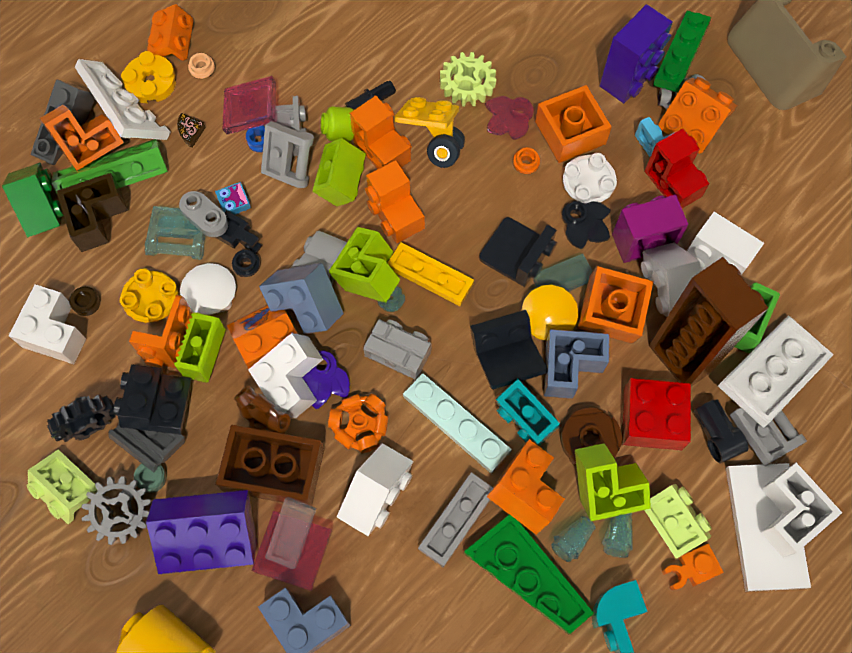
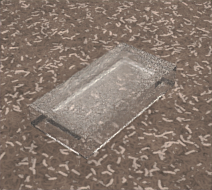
M289 497L284 499L265 558L295 569L317 508Z

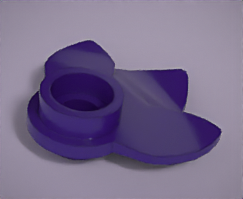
M318 351L323 360L327 362L326 369L320 371L316 365L302 377L317 400L312 405L315 409L322 407L330 398L331 393L340 397H348L350 392V382L347 373L337 367L336 358L327 351Z

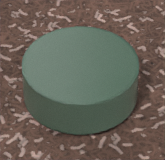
M140 464L134 473V480L138 481L137 487L140 489L146 488L147 493L159 491L165 485L167 479L166 471L161 465L153 473L146 466Z

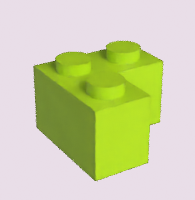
M361 227L356 228L328 271L345 291L384 303L388 301L400 281V278L387 263L393 254V250L378 231Z
M605 443L575 449L580 502L590 521L651 509L649 481L637 463L617 467V462Z

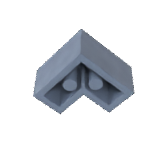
M322 263L277 270L259 286L270 311L293 308L303 333L327 331L344 314Z
M550 330L546 340L545 365L547 373L544 377V396L573 399L578 389L579 371L603 373L609 363V334Z
M284 588L258 606L286 653H314L351 626L331 596L304 613L291 591Z

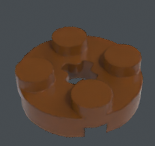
M583 408L570 416L561 432V445L564 453L569 457L573 465H576L575 449L605 443L612 456L616 457L622 445V432L618 422L613 417L610 418L607 414L603 413L604 411L598 408ZM587 431H592L594 436L599 437V440L595 441L594 445L584 441L583 437L587 436Z

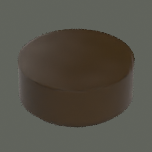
M85 286L77 288L72 292L69 304L78 315L90 316L99 309L101 300L94 289Z

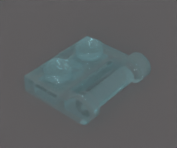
M153 206L145 241V254L156 256L157 253L192 256V259L202 260L206 235L183 216L180 208ZM161 236L193 239V244L158 242V238Z

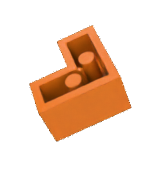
M374 96L350 113L351 127L354 134L353 141L361 151L366 153V157L377 169L395 160L402 168L411 161L412 146L404 135L400 136L395 131L393 124L394 112L390 105L386 102L382 103L377 96Z
M61 105L39 118L76 171L124 143L110 120L103 114L80 126L71 111L65 105Z
M396 160L366 175L368 187L365 188V191L369 198L367 205L374 216L378 214L382 221L380 225L387 237L392 236L397 244L425 229V216L410 195V181Z
M529 439L514 456L487 495V498L537 535L552 521L565 498L540 480L554 457Z

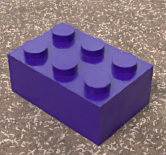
M646 4L613 37L599 87L623 104L631 96L635 98L643 88V83L646 80L651 81L659 70L657 64L665 54L663 48L671 38L669 31L673 21Z
M248 490L153 499L146 524L158 574L254 565L257 538Z

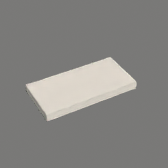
M788 315L718 387L764 428L834 354Z
M789 463L768 464L766 466L763 464L728 466L726 468L745 592L811 588L804 547L797 553L783 558L761 533L783 514L764 493L762 488L787 469Z

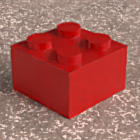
M630 378L624 387L622 445L682 451L691 442V384Z

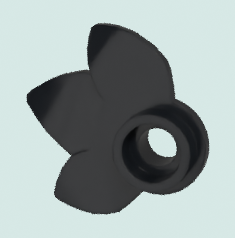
M579 201L568 203L563 208L562 220L567 225L565 233L569 242L576 248L583 249L588 240L595 243L608 241L610 234L603 219L609 215L611 210L604 204L595 201L587 204ZM571 214H578L580 218H573Z

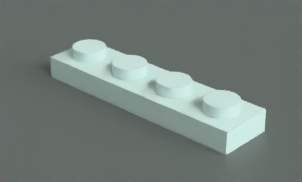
M423 373L403 393V397L491 474L511 453V448Z

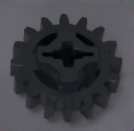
M97 395L93 399H90L89 396L76 398L69 405L62 406L59 412L53 413V418L47 420V427L52 439L55 438L56 441L63 439L64 442H67L72 438L78 441L85 440L95 432L103 430L105 425L111 423L110 419L116 417L114 415V404L108 396L101 397V395Z

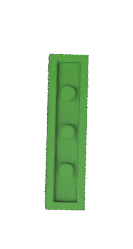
M157 139L99 157L78 171L71 166L53 172L51 183L55 191L111 173L121 188L166 173L168 170L160 152Z

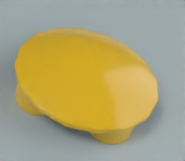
M139 269L124 285L120 296V303L126 314L135 321L144 323L157 322L169 315L175 296L178 295L177 286L170 277L162 272Z
M543 285L532 290L525 298L521 311L526 310L530 317L531 335L544 341L547 340L550 330L572 331L578 319V307L572 294L563 287L556 285Z

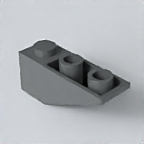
M56 79L44 115L61 105H65L79 125L82 126L88 119L95 98L91 91ZM41 122L30 155L55 165L63 152Z

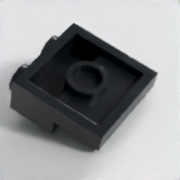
M131 364L130 371L123 372L120 387L121 390H124L123 397H117L114 404V415L118 416L120 428L181 435L192 386V378L164 375L161 368Z

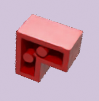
M683 128L656 143L644 171L663 196L676 195L681 208L703 197L710 184L707 181L706 175L693 164L700 148L696 140L689 136Z

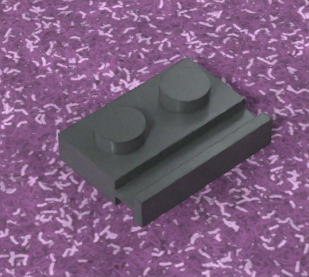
M119 423L114 430L111 429L108 432L109 438L153 473L162 462L165 463L185 443L184 436L179 434L120 428Z

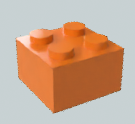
M587 85L538 104L535 122L558 163L606 145L612 127Z
M597 266L589 276L577 329L591 333L609 334L610 338L634 343L643 334L654 281Z

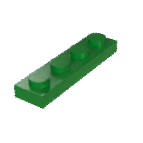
M686 11L655 77L653 86L679 92L712 17Z

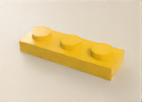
M400 242L388 261L389 266L396 274L460 307L474 285V279Z

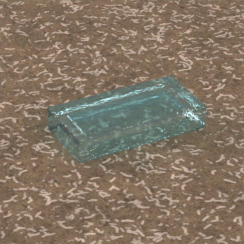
M580 254L540 271L538 276L532 279L537 288L543 285H556L571 291L587 284L589 276L593 271L584 254Z

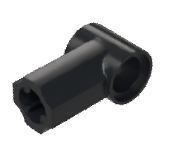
M718 399L709 401L693 411L708 438L707 446L716 462L723 463L748 451L749 447L745 435L739 428L733 427Z

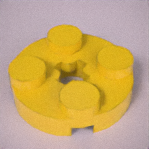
M150 51L142 52L121 73L126 90L133 93L140 103H148L147 100L162 101L170 96L176 87V74L172 64L166 58L160 55H153ZM153 75L155 78L153 81L147 80L144 82L147 76Z

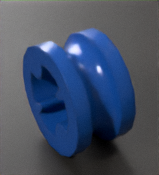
M254 125L246 132L248 146L254 152H263L265 127L262 125ZM261 135L262 141L256 142V136Z

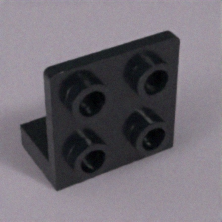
M526 310L470 326L474 351L491 389L494 390L513 384L517 379L524 381L547 373V367L532 339L530 317Z

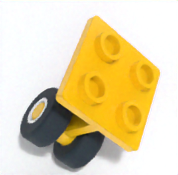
M414 97L408 100L395 115L394 122L426 126L434 138L428 145L427 155L429 160L437 167L448 168L455 164L459 158L460 149L464 147V134L458 128L453 127L454 118L459 112L458 105H452L451 102L444 100L437 101L436 103L427 102L424 98Z

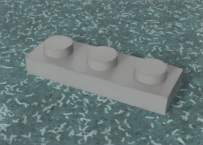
M471 472L422 541L418 550L444 568L489 503L490 499L487 498V495L493 487Z

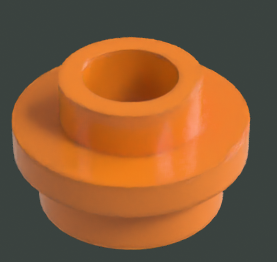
M522 148L514 155L513 165L518 172L531 174L539 168L540 157L534 149ZM527 160L530 164H525L522 161Z

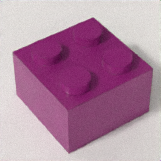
M676 195L669 197L658 196L647 203H632L621 210L612 236L623 263L643 258V251L673 242L678 244L689 224Z

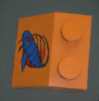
M268 305L227 325L248 369L291 333L298 334L285 310L270 311Z

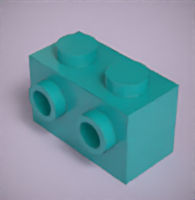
M519 379L496 399L499 406L496 411L508 424L513 421L520 428L517 434L525 443L530 439L540 446L560 427L557 419Z

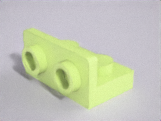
M56 450L28 470L27 489L30 494L36 499L41 498L47 504L50 513L57 519L62 518L67 524L74 521V512L81 508L82 504H86L91 500L87 497V492H98L95 483L59 450Z
M674 484L650 498L651 509L644 511L676 559L711 538L708 532L712 529L709 522L702 513L696 514L690 505L694 501L684 487L679 488L677 484Z

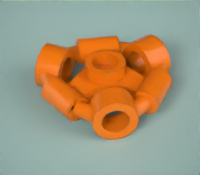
M372 393L369 396H359V394L341 400L342 403L335 409L331 408L328 428H331L334 432V439L348 450L354 448L359 450L361 454L371 452L379 447L378 443L381 437L386 435L389 418L385 416L384 407L386 405L381 399ZM365 404L378 415L371 417L365 414L361 409L362 405ZM343 411L349 413V422L346 428L340 429ZM371 430L374 435H369L356 441V436L362 432Z

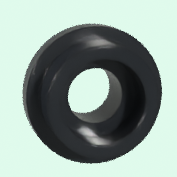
M241 250L233 257L232 268L237 275L250 277L258 272L260 259L253 251ZM251 262L250 266L242 267L243 263Z

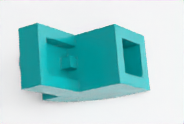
M637 580L609 589L597 599L593 607V629L606 625L607 632H604V638L610 652L634 653L624 619L648 612Z

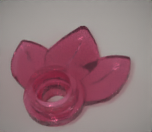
M499 96L485 103L486 108L494 115L487 125L489 133L504 135L509 132L513 140L519 139L527 133L529 129L528 121L532 118L534 112L533 106L528 99L519 97L512 100L506 96Z

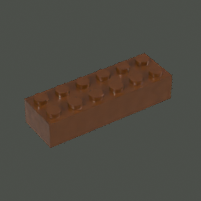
M721 257L692 277L649 347L679 383H690L692 387L713 372L766 312L768 306L764 303L761 294L744 281L738 268L733 264H729L724 257Z

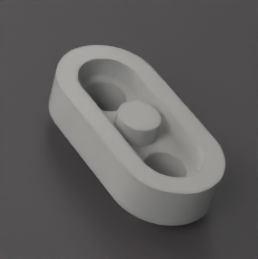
M191 191L181 197L179 207L183 216L208 237H219L226 232L228 220L225 213L204 194L198 191ZM197 201L195 205H189L190 203ZM213 217L216 218L215 221H213V222H208V220H209L210 218H213Z

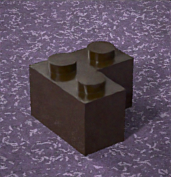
M111 173L56 191L70 238L81 252L107 244L108 240L101 220L128 211L121 189Z

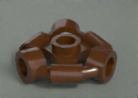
M251 386L243 388L234 397L242 417L249 421V428L259 429L254 425L261 423L264 427L259 430L285 434V431L289 428L291 421L289 414L276 410L272 402L261 394L257 395Z

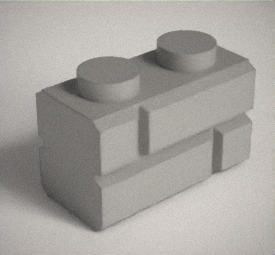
M379 319L364 345L365 357L416 380L431 354L432 343L428 342V337L420 332L414 331L411 334L402 330L403 327L393 320L384 322Z

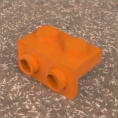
M177 4L155 12L152 17L147 51L162 57L173 54L181 61L186 60L193 18Z

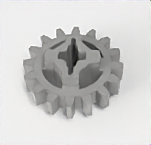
M121 476L116 484L113 477H108L107 486L97 482L95 486L98 492H87L86 495L91 499V502L82 504L81 508L89 510V514L82 517V521L91 522L92 525L87 529L88 533L95 530L99 532L96 540L100 541L105 536H108V544L112 545L116 541V537H119L121 543L124 544L128 540L127 534L137 538L139 536L137 528H147L143 518L148 517L149 511L145 510V506L151 504L152 500L143 499L142 496L147 492L146 488L135 489L138 481L133 480L127 485L126 477ZM113 489H123L118 497L109 498L104 495ZM133 496L138 504V514L132 510L131 500ZM121 502L123 504L121 510L127 516L118 515L114 518L112 516L114 511L110 508L109 504L117 505ZM97 507L102 510L103 520L101 523L97 517ZM119 522L131 525L123 531H112Z

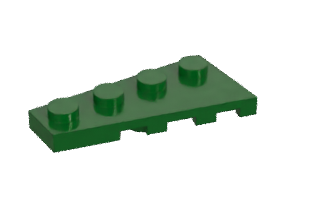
M510 514L463 552V554L568 635L594 614L520 522Z

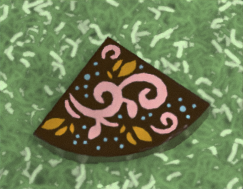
M183 113L179 115L177 127L180 136L188 146L193 148L206 128L205 124Z

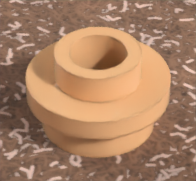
M197 53L190 58L188 68L192 76L203 79L209 77L214 72L215 65L211 57L204 53Z

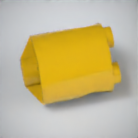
M158 605L145 615L141 612L136 613L127 621L121 630L116 653H215L216 650L164 605Z

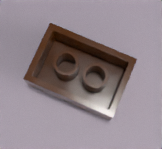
M231 425L215 485L223 492L248 490L249 497L312 508L325 449L321 440Z

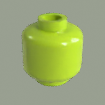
M329 107L326 113L321 115V133L325 134L329 141L343 138L347 142H351L354 134L351 127L350 113L354 110L349 107Z

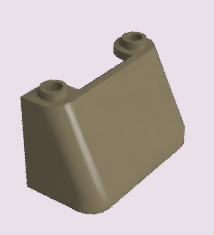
M756 0L730 31L727 38L730 48L775 108L787 110L821 95L847 56L836 43L830 40H822L812 44L784 7L792 0Z

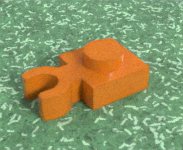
M709 543L678 557L682 566L670 565L662 570L663 575L674 572L678 576V582L670 586L671 590L682 588L688 578L694 587L724 573Z

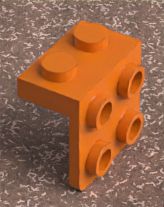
M701 77L691 78L684 82L658 124L660 129L668 135L683 128L689 136L696 140L700 148L698 154L706 149L725 119L731 116L737 108V105L733 103L734 99L730 95L722 91L719 93L715 92L710 88L711 84Z
M175 296L162 336L137 331L132 332L129 342L137 351V354L145 361L146 365L162 368L163 366L176 368L174 363L177 362L176 357L179 356L180 346L183 345L181 341L185 339L184 335L187 334L185 330L188 329L187 325L190 324L189 319L192 318L191 314L193 313L183 296Z

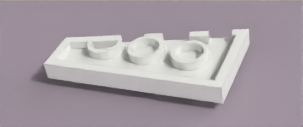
M78 59L75 69L120 137L168 139L171 132L167 127H159L155 122L156 116L150 110L144 111L137 104L139 99L133 93L122 89L123 83L102 62Z

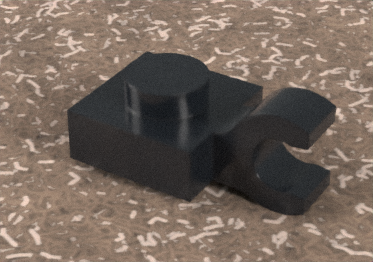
M226 210L225 215L228 220V228L223 235L215 238L234 249L241 243L247 250L257 254L262 244L258 243L259 238L248 232L251 229L249 223Z

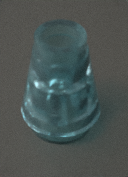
M632 513L611 518L602 540L606 554L613 557L626 558L629 556V551L633 550Z
M581 516L579 520H576L554 536V542L551 544L553 551L566 562L578 559L596 529L594 523L589 518Z

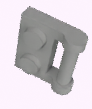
M273 121L267 123L264 133L261 173L297 188L307 187L309 177L306 174L309 150L313 145L314 136L311 133L298 132ZM293 143L299 145L296 173L290 171Z
M742 408L730 414L764 466L807 442L803 434H798L782 410L773 419L788 439V442L773 421L763 428Z

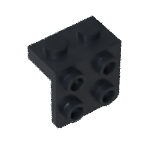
M506 217L481 251L479 260L525 287L531 277L535 279L543 267L541 262L545 256L550 257L558 242L554 241L557 230L547 225L540 235L512 218Z

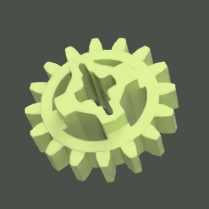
M461 52L459 59L451 56V63L444 62L443 70H440V88L444 89V96L449 97L452 95V103L460 100L464 107L467 102H471L472 106H476V100L478 99L484 103L486 95L492 96L493 88L496 86V70L491 69L492 62L484 63L483 55L478 59L474 58V52H471L469 57H466ZM484 78L485 82L483 85H481L482 79Z

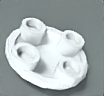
M594 153L592 155L578 156L567 163L563 174V183L565 190L573 199L585 204L592 201L601 203L608 199L615 190L617 178L615 170L606 161L605 156L601 153Z
M211 263L202 264L190 270L182 280L180 295L185 298L191 311L204 315H212L229 310L236 292L235 279L230 271L219 264Z

